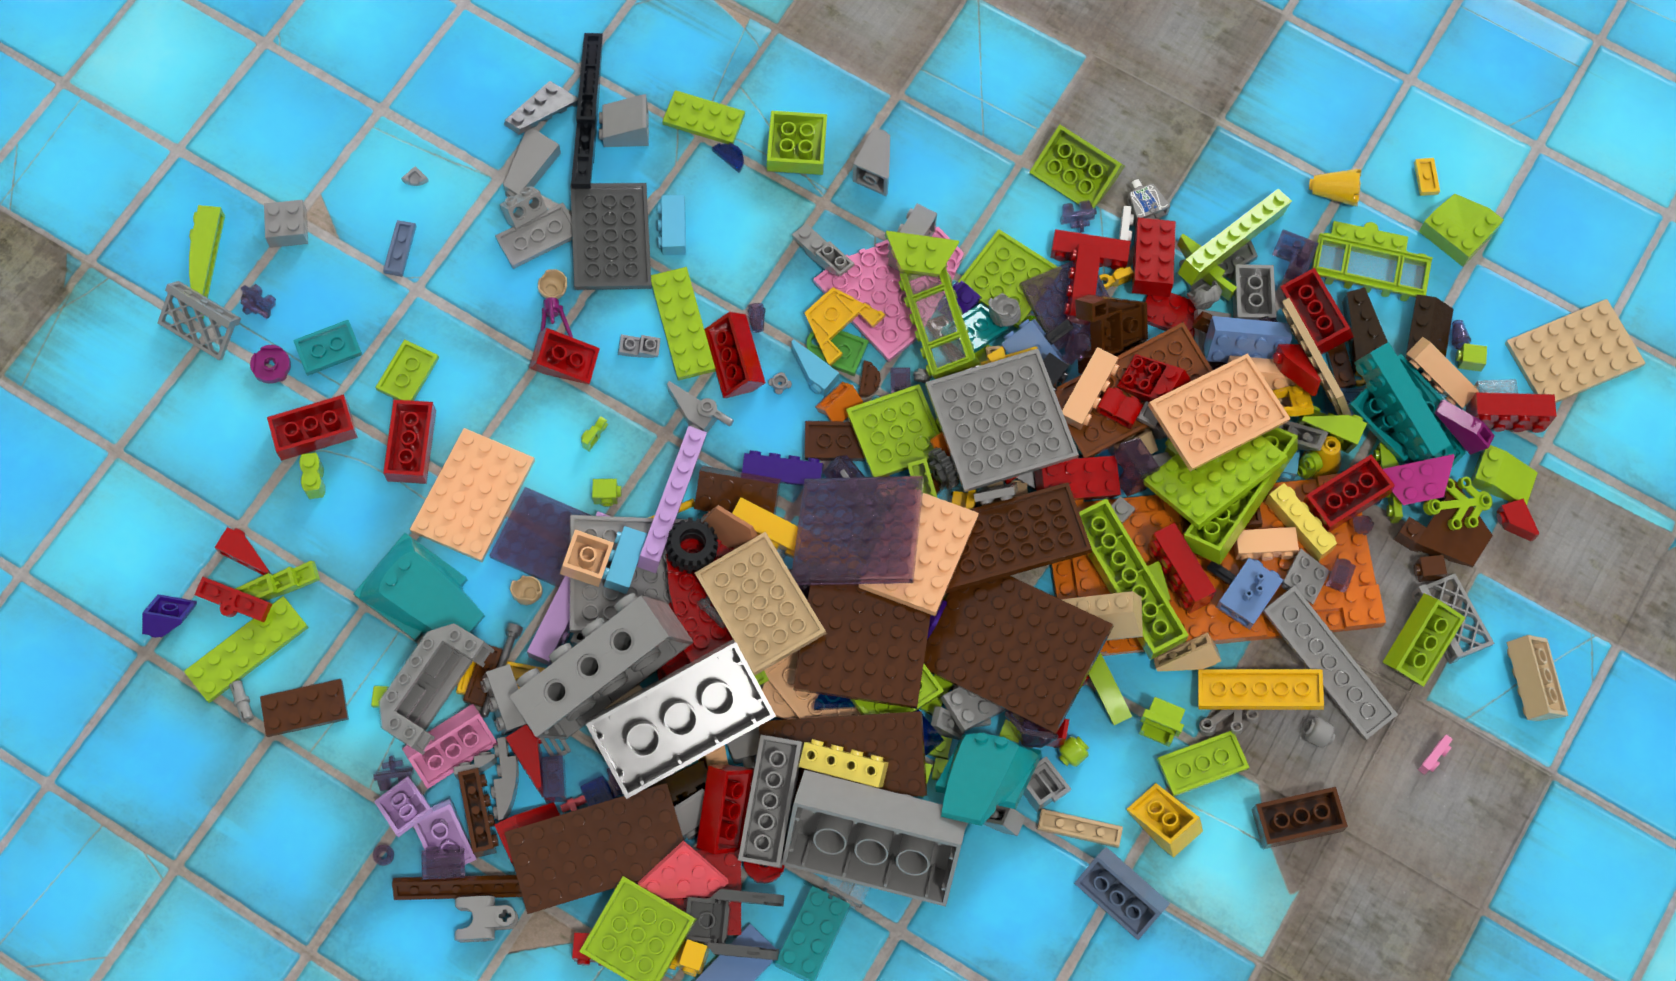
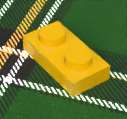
M1434 158L1415 159L1414 167L1420 196L1438 195L1440 187Z

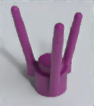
M554 297L545 299L544 308H542L541 331L545 329L546 316L550 317L551 324H554V317L560 313L568 336L573 338L563 306L559 305V300Z

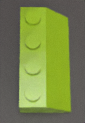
M1424 593L1382 663L1424 687L1466 617L1439 599Z

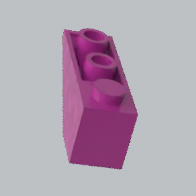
M1444 399L1441 400L1434 412L1470 455L1488 449L1495 437L1483 421Z

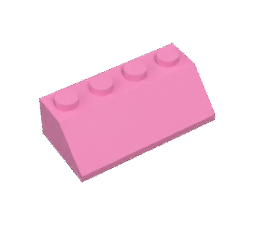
M471 704L428 732L435 739L433 741L430 740L424 749V755L408 745L403 747L402 750L426 788L429 789L454 773L455 766H459L460 763L471 762L474 760V756H479L481 752H487L494 745H498L478 710Z

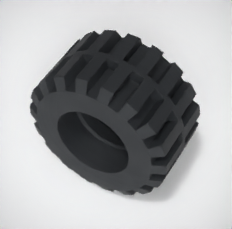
M688 518L687 522L684 519L680 520L679 525L675 524L673 530L669 531L666 554H668L669 562L672 561L674 568L678 566L680 572L687 570V574H692V571L697 572L714 562V558L717 555L718 537L717 534H714L715 530L713 527L708 528L709 523L706 521L701 523V519L698 518L696 521ZM686 539H696L703 544L704 548L698 553H688L681 548L680 544Z

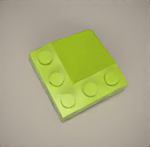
M771 111L767 171L823 175L827 114Z
M1453 194L1424 221L1419 232L1464 267L1498 231L1504 219L1486 206Z
M1313 406L1314 414L1302 415L1298 419V424L1328 432L1327 436L1337 438L1341 444V451L1349 453L1358 445L1367 425L1360 416L1354 414L1352 416L1334 415L1331 413L1326 415L1320 412L1321 409Z

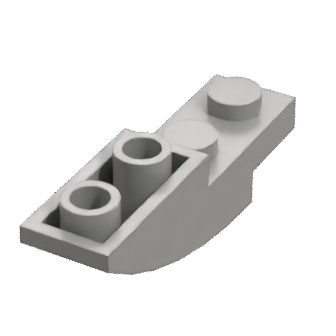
M807 223L792 234L793 239L805 249L806 254L830 273L841 277L855 266L854 262L830 241L826 242Z
M505 737L497 738L498 745H494L495 755L500 759V765H497L498 777L502 778L494 779V786H491L492 799L496 798V806L493 807L494 818L498 819L499 822L509 817L516 799L519 783L518 759L516 756L509 757L508 742Z

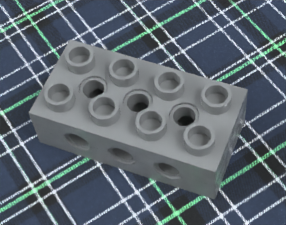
M635 593L623 597L614 606L618 612L607 622L603 618L594 620L582 630L585 639L574 647L570 643L564 644L549 655L552 664L540 672L537 668H534L518 678L516 683L520 688L509 697L537 738L568 739L586 725L587 719L605 710V707L636 687L694 643L666 602L642 595L637 597Z

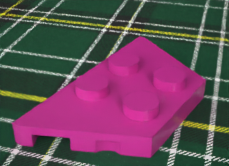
M1454 454L1389 467L1383 470L1394 483L1395 487L1392 492L1403 505L1442 498L1446 491Z

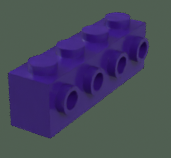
M750 450L749 454L744 453L742 473L781 479L783 484L821 488L824 464L820 463V459L808 458V461L800 460V457L791 455L787 459L780 458L781 454L769 453V456L761 455V452Z

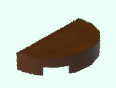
M866 360L863 363L859 391L861 398L873 395L878 390L881 382L878 369L873 363Z

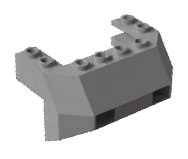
M450 624L426 632L378 701L381 728L424 755V749L430 740L433 741L435 739L434 736L426 732V729L472 662L484 667V661L490 652L493 654L495 650L483 640L456 624Z

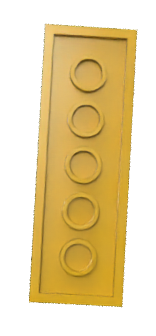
M1323 669L1198 670L1199 709L1324 710Z

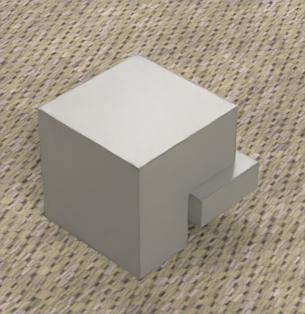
M1046 756L1039 761L1023 795L1035 811L1039 812L1052 801L1055 803L1071 791V788Z

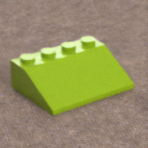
M1059 124L1029 173L1092 213L1115 183L1125 165Z

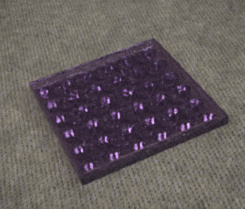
M923 476L805 479L791 574L798 585L914 583L924 486Z

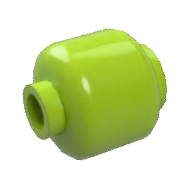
M1070 736L1064 745L1059 746V752L1061 753L1059 758L1066 766L1071 764L1077 767L1088 757L1089 753L1087 750L1089 747L1079 736L1076 738Z

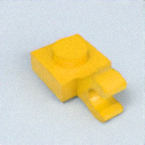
M1122 267L1115 270L1112 276L1101 274L1098 277V282L1102 280L1107 282V284L1102 286V290H1107L1111 286L1117 287L1131 281L1133 271L1131 267L1125 269Z

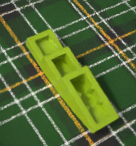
M1183 233L1177 244L1185 258H1188L1202 247ZM1217 266L1202 277V279L1210 286H1212V282L1215 280L1222 289L1221 295L1229 301L1237 287L1223 278L1225 270Z
M308 561L298 567H288L273 575L268 573L235 589L267 601L320 580L315 562Z
M1100 652L1088 676L1113 725H1116L1131 718L1132 715Z

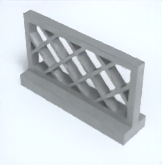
M180 281L167 284L165 291L168 294L157 323L214 358L222 360L234 327L239 325L241 318ZM173 297L178 299L180 307L174 308L172 303ZM186 307H192L196 316L190 318ZM179 309L182 310L185 320L180 322L176 314V310ZM167 313H171L174 324L165 321ZM202 316L209 317L211 326L205 327ZM196 318L201 328L197 331L194 330L191 320ZM181 323H187L190 333L186 334L183 332ZM218 325L227 328L225 336L221 337ZM213 328L216 339L210 340L207 329ZM202 331L205 339L204 343L198 341L197 332ZM218 341L219 353L214 350L211 342Z
M1456 574L1427 585H1421L1411 593L1414 601L1418 604L1424 593L1432 596L1429 589H1436L1440 591L1437 599L1442 601L1443 593L1453 596L1451 604L1445 601L1442 602L1463 614L1464 617L1473 618L1475 622L1474 627L1465 624L1464 620L1458 634H1455L1444 655L1449 664L1495 644ZM1446 582H1453L1455 586L1454 592L1445 588ZM1456 599L1464 602V609L1455 606ZM1463 628L1473 632L1471 639L1462 636ZM1476 633L1482 635L1486 643L1476 642ZM1460 640L1469 644L1467 651H1462L1459 645Z

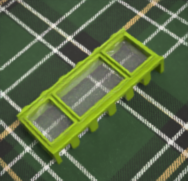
M1320 233L1316 240L1311 269L1315 268L1320 277H1325V284L1331 285L1334 280L1344 282L1343 287L1346 289H1350L1353 284L1363 286V288L1365 287L1367 293L1372 288L1382 290L1381 296L1388 297L1393 292L1401 294V301H1407L1410 296L1416 297L1417 294L1426 296L1433 257L1422 253H1410L1404 249H1392L1386 245L1378 246L1367 241H1355L1349 237H1337L1330 233Z
M947 263L938 277L899 273L901 278L899 281L902 292L905 291L907 296L904 297L907 308L911 309L912 314H909L913 325L916 324L917 327L915 335L918 342H921L923 346L920 348L923 358L927 359L928 365H926L929 376H933L935 379L980 365L974 353V345L968 335V327L962 317V309L957 302V294L951 284L952 279L946 268L948 267Z

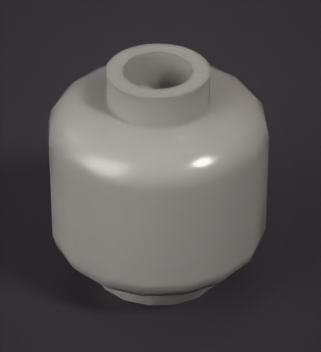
M1321 718L1310 719L1304 726L1303 733L1305 734V739L1318 747L1323 748L1327 744H1332L1335 739L1333 725Z

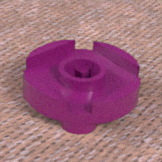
M266 345L261 347L260 351L253 354L250 367L258 381L272 384L284 381L287 378L291 368V361L288 354L281 347ZM273 360L275 365L272 368L266 366V364Z

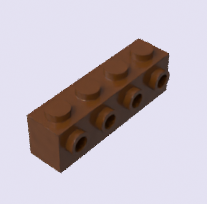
M479 768L458 772L473 854L476 858L497 853L496 847L499 846L497 834H493L492 830L495 820L493 814H489L488 807L491 806L489 794H485L484 787L487 786L486 776L481 774Z

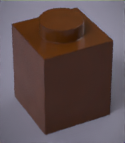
M1444 555L1420 557L1414 564V574L1418 576L1419 582L1437 581L1447 575Z

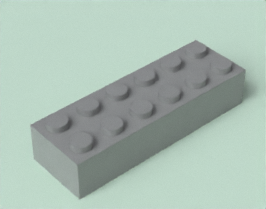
M766 735L760 736L738 861L782 868L800 769L799 763L804 746L803 742Z

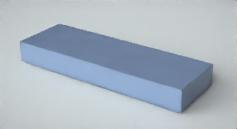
M397 220L383 269L384 274L403 277L416 230V223Z

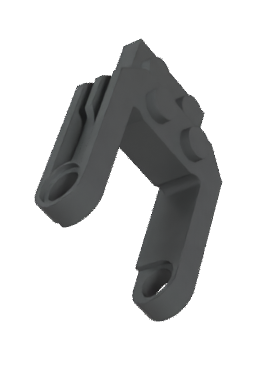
M720 889L709 899L688 897L686 913L697 920L685 941L688 939L695 942H705L715 955L778 960L779 949L726 944L729 930L730 902L783 907L784 895Z

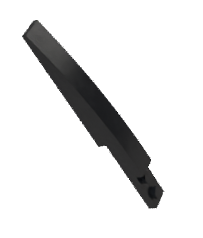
M584 33L571 180L572 188L591 189L596 147L603 33Z

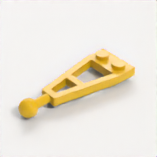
M1287 386L1272 390L1277 399L1289 396L1291 407H1283L1289 417L1314 414L1311 396L1300 386Z

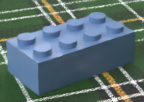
M1212 316L1203 349L1206 360L1210 362L1227 363L1229 356H1243L1245 354L1253 358L1273 359L1278 344H1290L1292 334L1288 323Z

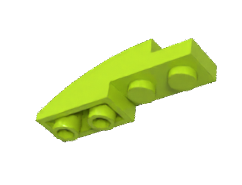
M1379 443L1373 451V457L1382 469L1399 466L1396 458L1383 443ZM1392 492L1385 497L1388 498L1389 504L1387 505L1386 513L1390 517V523H1399L1403 517V504Z

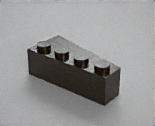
M1365 287L1347 292L1342 301L1344 318L1354 336L1348 340L1353 374L1357 371L1354 362L1388 342Z
M702 760L656 782L646 789L668 783L675 807L699 790L703 789L705 791L707 769Z

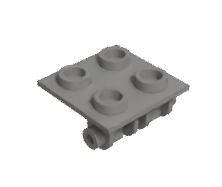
M1300 549L1292 565H1290L1285 579L1282 581V588L1288 591L1295 586L1303 597L1313 605L1330 571L1304 550Z

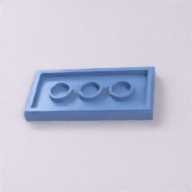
M751 924L731 943V945L776 949ZM719 955L695 981H755L774 960Z

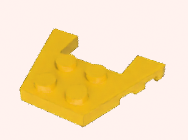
M834 287L804 312L824 357L830 366L843 356V353L830 340L860 315L874 328L886 317L882 311H877L871 308L870 305L863 304Z

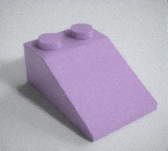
M409 776L374 801L397 837H400L433 812L429 803Z
M451 798L432 806L433 812L414 825L438 877L477 860Z

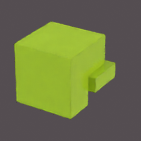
M1154 697L1149 709H1145L1140 721L1143 724L1139 734L1169 747L1174 736L1179 737L1184 724L1180 722L1186 709Z

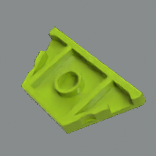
M894 231L885 232V238L889 241L892 255L897 261V267L900 272L938 277L959 244V240Z

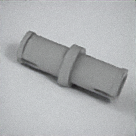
M235 681L229 685L234 697L233 704L238 709L241 722L247 723L254 719L249 705L250 699L245 694L242 681Z

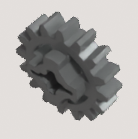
M938 447L928 453V460L934 479L940 481L946 489L954 488L959 484V477L956 474L957 471L951 456H947L945 451Z

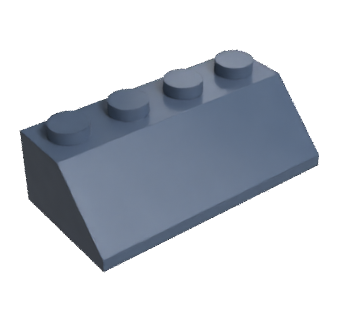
M1107 847L1096 856L1074 883L1137 940L1142 937L1170 904Z

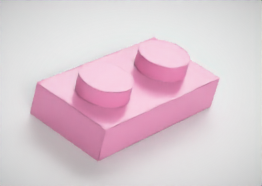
M1446 734L1422 763L1418 771L1424 775L1429 770L1433 772L1440 764L1437 761L1441 755L1445 757L1452 748L1449 744L1453 739Z

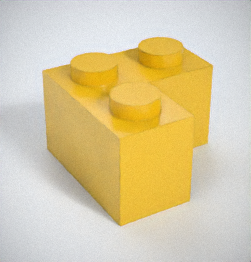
M687 939V941L683 942L669 969L676 970V967L682 969L684 974L696 977V974L701 975L710 952L708 946Z

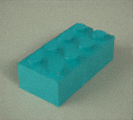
M812 886L780 951L775 966L804 981H816L848 914L850 904L835 896L829 899V893Z

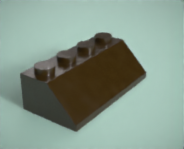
M1417 294L1406 353L1424 337L1446 357L1454 309L1437 297ZM1406 354L1405 358L1409 362L1411 358ZM1421 368L1417 370L1420 374L1423 372Z

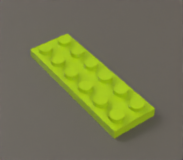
M687 267L651 275L652 288L678 381L715 372L713 358Z
M282 596L273 603L265 622L252 619L184 672L206 701L211 703L228 690L232 682L241 680L309 627L286 598Z

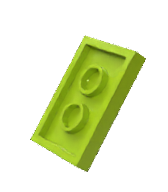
M404 339L376 385V390L396 400L414 401L439 360V356Z

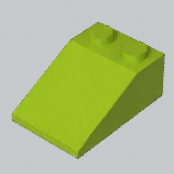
M1490 445L1488 449L1482 450L1471 478V485L1478 490L1486 491L1509 502L1524 498L1527 505L1538 472L1507 451Z

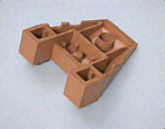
M719 505L701 518V523L705 521L709 523L708 528H714V534H717L718 539L722 541L721 544L731 550L758 536L752 525Z

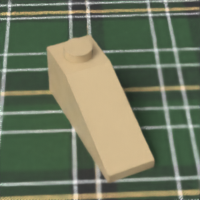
M1208 632L1154 658L1157 672L1202 670L1221 662L1219 650Z

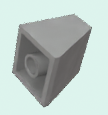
M646 94L602 105V112H599V123H603V129H599V139L603 140L604 147L649 146V112Z
M873 128L853 163V182L884 196L888 194L890 135L886 131Z

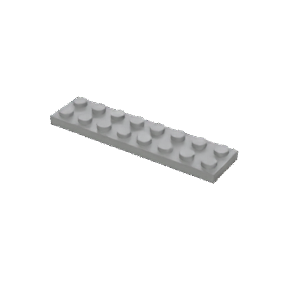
M1295 586L1262 611L1308 669H1323V689L1364 740H1367L1398 715Z

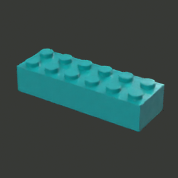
M1389 342L1354 362L1357 372L1364 378L1368 390L1375 396L1377 405L1386 414L1388 423L1393 426L1399 441L1404 444L1409 457L1414 462L1423 461L1451 445Z

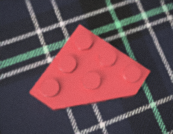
M683 840L638 882V885L662 899L712 897L718 890L723 889L728 884V879Z

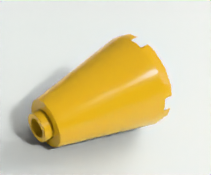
M1361 169L1314 175V179H1310L1309 190H1312L1314 195L1358 207Z
M1327 436L1321 450L1315 451L1320 455L1323 467L1312 477L1313 479H1316L1317 476L1337 474L1341 467V444L1337 438ZM1305 450L1302 457L1313 450Z

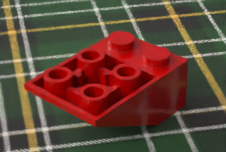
M1135 354L1117 387L1144 402H1150L1192 380L1185 369Z

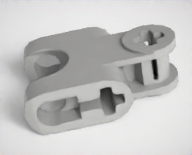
M494 896L458 897L455 899V907L460 911L472 912L473 920L467 928L455 931L454 940L460 943L495 940V930H510L516 927L519 920L518 914L508 905L495 906ZM506 913H508L511 916L507 918V922H505L502 919L503 917H506Z

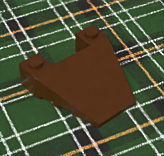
M1090 294L1075 299L1076 318L1090 322L1091 350L1078 355L1079 374H1083L1097 347L1117 357L1148 339L1147 302Z
M1453 480V481L1455 482V487H1456L1461 493L1464 494V492L1462 491V489H1460V488L1458 487L1457 482H1456L1455 480ZM1445 491L1444 497L1437 498L1440 502L1457 500L1448 491ZM1470 506L1461 520L1462 527L1458 530H1451L1448 527V521L1453 518L1458 508L1445 509L1435 514L1427 527L1409 517L1394 540L1411 551H1420L1429 554V556L1444 555V558L1448 559L1447 561L1473 567L1493 535L1480 516L1478 517L1479 523L1477 527L1467 528L1465 526V518L1469 517L1474 509L1473 506Z

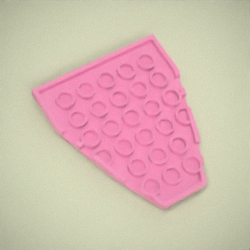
M936 227L932 237L950 239L939 227ZM885 240L875 244V247L865 250L864 248L859 250V253L851 256L846 255L854 262L855 266L841 277L824 270L813 279V283L824 294L834 287L854 297V299L861 303H866L871 308L877 311L880 310L885 314L886 317L874 328L860 315L851 323L890 362L917 340L915 335L917 327L916 324L913 325L909 314H912L910 308H907L904 297L907 296L905 291L902 292L899 285L901 280L899 273L902 272L888 266L889 241ZM958 246L947 262L948 267H946L952 281L964 256V252ZM925 275L910 281L913 294L942 284L940 276ZM944 291L916 302L924 328L937 310L939 301L945 297Z

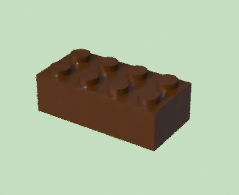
M703 466L699 472L694 509L711 512L713 508L719 505L733 513L741 497L776 515L781 479Z
M1336 787L1259 803L1251 809L1263 849L1340 833L1348 827Z

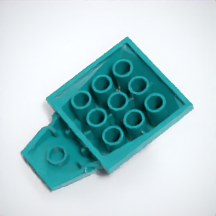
M1400 353L1397 355L1451 443L1450 446L1425 460L1454 454L1453 467L1466 453L1459 441L1434 413L1443 398ZM1366 386L1348 404V407L1355 415L1363 418V421L1367 423L1366 426L1401 463L1407 459L1413 463L1414 461L1409 457L1406 447L1399 441L1395 429L1388 423L1386 414L1379 408L1375 396Z
M406 533L402 535L353 593L356 598L416 642L424 633L450 624H456L472 633L485 617L473 600L463 591L462 587L468 579Z
M986 733L963 734L935 785L936 792L945 794L941 817L982 826L996 811L997 805L1016 809L1039 763L1041 750L1025 747L1005 737Z

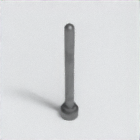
M513 623L507 624L505 630L507 632V639L497 668L507 664L514 641L518 639V636H521L523 627ZM488 694L481 710L483 718L488 717L490 712L487 704L489 700Z

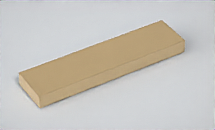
M1041 809L1037 827L1039 831L1119 848L1123 829L1122 826Z

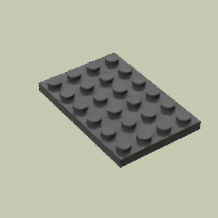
M591 183V189L572 188L570 185L574 290L651 289L646 183Z

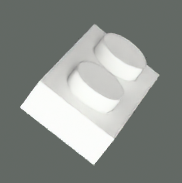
M1131 206L1123 207L1119 232L1120 240L1131 241L1132 231H1129V225H1133L1134 214H1131Z

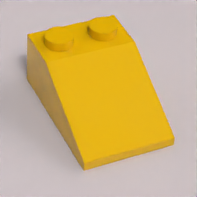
M1157 783L1127 808V812L1173 858L1203 832L1200 817Z

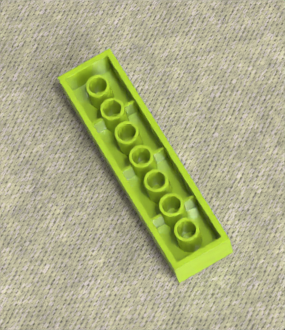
M1279 427L1261 435L1288 456V461L1200 530L1191 524L1184 534V539L1193 553L1219 565L1221 564L1298 450V435Z
M1106 498L1080 511L1079 514L1092 548V553L1087 555L1109 592L1113 594L1133 591L1142 597L1143 637H1137L1148 658L1152 660L1185 643L1189 636L1108 499Z

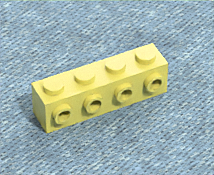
M1283 483L1268 495L1265 503L1287 528L1296 527L1297 540L1315 560L1320 561L1333 551L1337 545L1334 535L1324 529L1320 519L1314 517L1309 512L1308 506L1296 497V493L1291 487H1287Z
M814 739L811 740V743L804 742L799 767L878 788L883 787L888 768V762L883 761L884 757L872 754L871 758L863 756L864 752L851 749V753L845 752L842 746L831 744L830 748L823 746L824 742Z

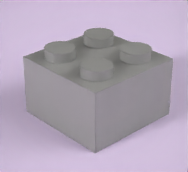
M303 200L264 203L265 238L270 248L308 244L307 209Z

